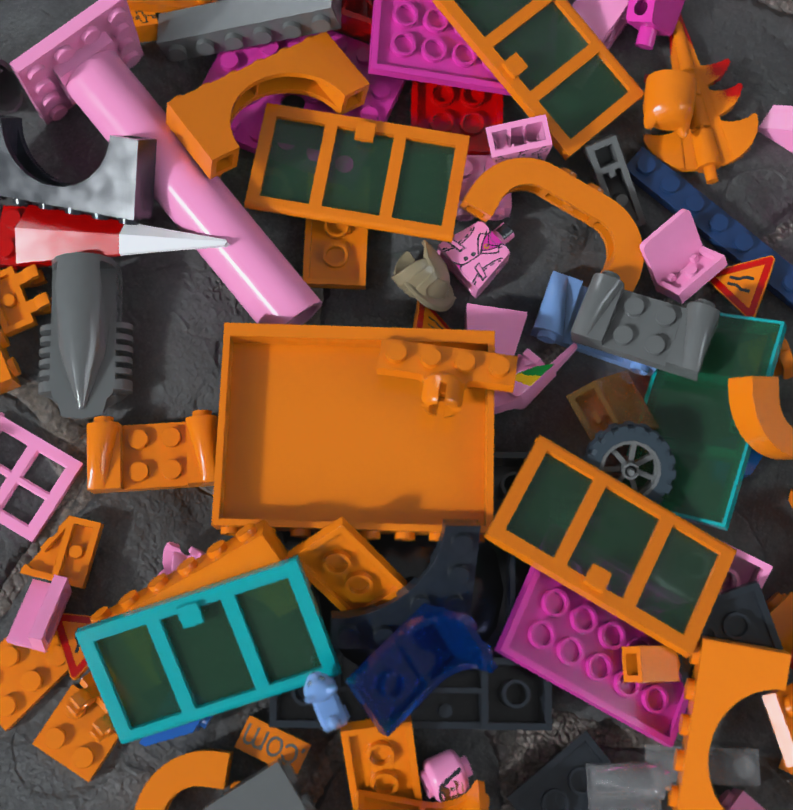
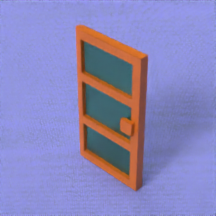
M568 0L432 1L529 118L546 114L552 144L565 160L644 96V91Z
M267 103L244 207L246 209L452 243L470 136Z
M542 435L535 439L532 449L483 537L686 658L694 652L737 552L736 549Z

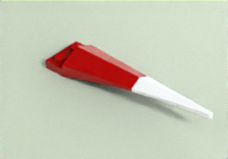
M3 205L0 218L1 269L13 266L16 270H23L33 264L37 268L51 266L52 259L56 256L74 252L95 253L107 257L165 251L222 248L230 245L225 239L142 224L125 225L119 223V220H99L92 218L91 215L67 214L63 210L40 209L35 205H28V207Z

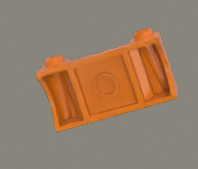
M195 410L192 412V416L185 418V422L121 425L119 422H114V417L111 416L94 417V422L87 424V490L93 494L214 486L218 416L212 415L211 410Z

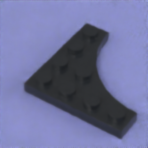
M443 519L440 537L430 557V564L419 578H413L406 586L397 591V596L379 606L371 604L346 611H331L329 638L333 649L467 648L481 528L479 521Z

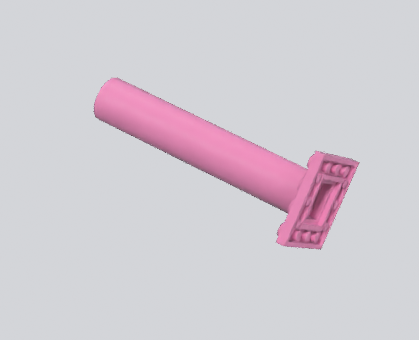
M98 0L9 63L39 116L47 125L52 121L62 119L67 111L77 104L108 142L110 135H133L157 139L154 199L181 232L225 239L230 244L228 247L196 250L256 323L303 325L319 310L322 301L218 176L212 179L207 177L166 124V112L129 69L140 61L144 53L127 0Z

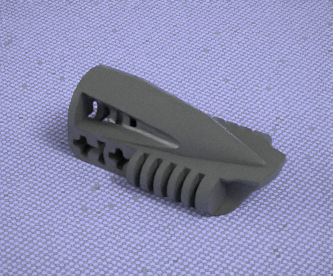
M74 252L61 254L52 259L51 324L40 327V334L43 336L40 338V346L44 348L39 349V356L44 359L39 360V368L43 369L39 372V379L43 382L38 383V395L48 397L56 402L60 415L63 418L87 420L103 416L107 407L119 403L133 393V381L127 380L133 378V370L129 369L133 366V359L130 358L133 355V347L130 346L133 344V336L130 335L133 333V325L122 322V272L115 260L101 254Z

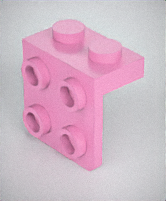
M684 208L679 210L640 244V251L657 292L681 304L728 265L725 255L702 245L692 214Z

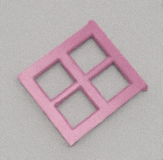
M0 412V434L3 431L27 445V448L12 470L0 464V474L7 477L0 487V523L35 543L85 464L5 418V414ZM40 453L65 467L50 492L24 478ZM19 485L44 499L29 525L3 510Z

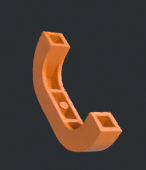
M524 157L502 161L490 167L474 182L459 205V208L486 223L493 216L505 195L516 191L533 193L591 226L600 234L606 247V261L602 271L608 270L618 274L620 280L624 283V290L633 292L639 281L644 257L640 251L642 238L635 221L619 203L606 196L601 187L592 183L586 184L582 182L568 168H558L549 162L535 158Z
M747 376L728 378L729 404L732 417L744 440L763 456L777 460H793V427L786 421L780 407L779 377Z
M212 748L200 749L170 760L159 768L145 784L137 800L135 810H169L174 798L183 789L193 786L224 790L229 784L234 751Z

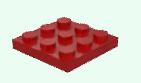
M412 80L411 126L470 136L467 155H491L486 127L503 124L502 94ZM410 141V154L454 155L455 148Z

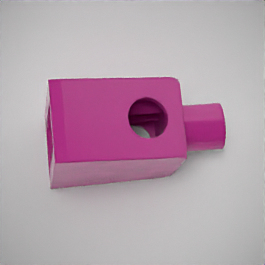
M629 0L626 21L639 30L635 46L645 50H652L656 36L672 35L685 0Z

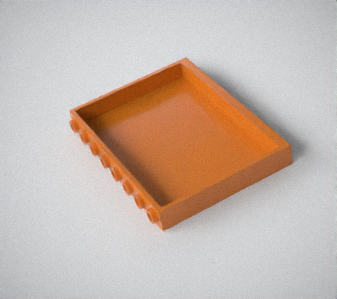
M224 322L211 525L215 529H221V535L236 536V533L249 523L256 525L266 520L275 534L276 531H290V537L309 538L311 537V532H319L343 516L366 540H379L380 534L394 535V540L414 541L415 535L429 536V541L438 542L443 519H469L479 521L481 526L479 543H484L483 537L493 520L494 390L475 387L466 388L462 409L457 415L447 418L443 417L445 402L439 401L437 416H433L421 407L422 381L377 374V363L382 338L495 353V331Z

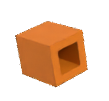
M665 645L622 647L624 682L679 681L680 659L677 652Z

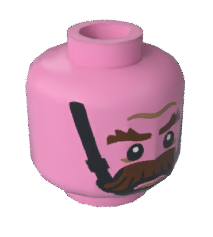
M447 749L424 760L423 770L419 771V776L429 798L434 797L438 802H445L468 791V777L473 776V772L465 755L459 758L454 750Z

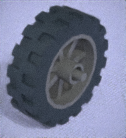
M624 421V424L613 423L608 426V429L597 432L596 438L588 443L586 447L587 452L583 456V460L603 472L621 471L616 477L617 480L622 482L625 478L628 479L632 489L660 504L665 493L669 494L671 491L672 480H675L676 470L674 468L675 458L663 437L648 425L643 423L635 424L633 421ZM630 444L629 453L626 456H622L616 449L622 445ZM637 445L649 452L634 460ZM611 452L619 460L616 465H604L607 456ZM653 459L654 467L652 474L638 468ZM638 475L648 479L644 485L637 488L635 478ZM584 476L587 486L589 488L592 480ZM605 488L599 500L601 505H606L609 510L614 512L618 510L623 511L624 514H634L633 511L638 510L641 513L646 512Z

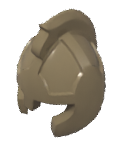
M423 240L421 242L424 246L423 259L415 261L413 256L406 251L397 261L394 275L390 278L405 294L415 298L425 307L434 311L445 312L453 306L456 300L450 285L449 270L447 264L432 245Z

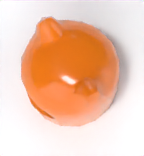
M675 69L655 71L648 75L643 100L645 129L651 130L654 127L658 130L676 131L679 138L682 139L687 136L694 113L697 80L692 74Z

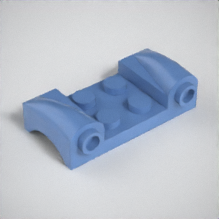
M556 271L552 272L530 334L531 336L537 337L542 342L557 344L566 348L575 343L571 341L570 331L588 287L582 285V280ZM576 343L578 347L576 351L627 368L635 374L651 376L656 371V368Z

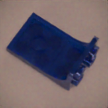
M423 603L345 680L381 734L389 737L442 681L451 675L467 669H480L489 673H493L497 669V664L492 658V649L481 640L476 631L477 625L469 615L453 612L442 606L436 607Z

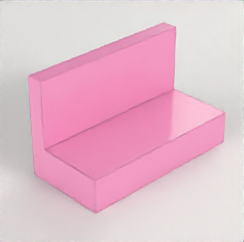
M54 574L51 583L32 579L7 636V643L47 653L72 593L67 577Z

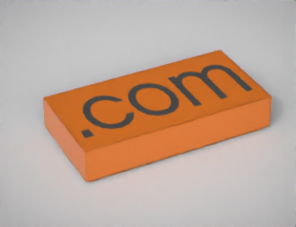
M249 715L235 748L267 764L280 757L283 764L290 762L298 776L312 744L279 728L269 727V723Z

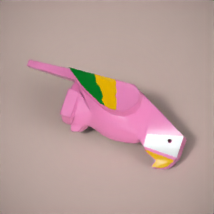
M573 343L549 365H545L541 358L528 348L522 353L523 355L518 354L514 391L512 393L494 390V414L512 409H525L556 376V372L577 350V344Z

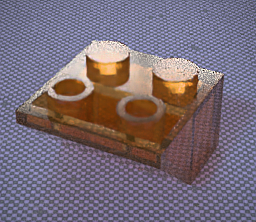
M627 370L594 380L566 396L591 442L596 438L597 432L608 429V426L613 423L624 424V421H633L635 424H646L653 430L659 427Z

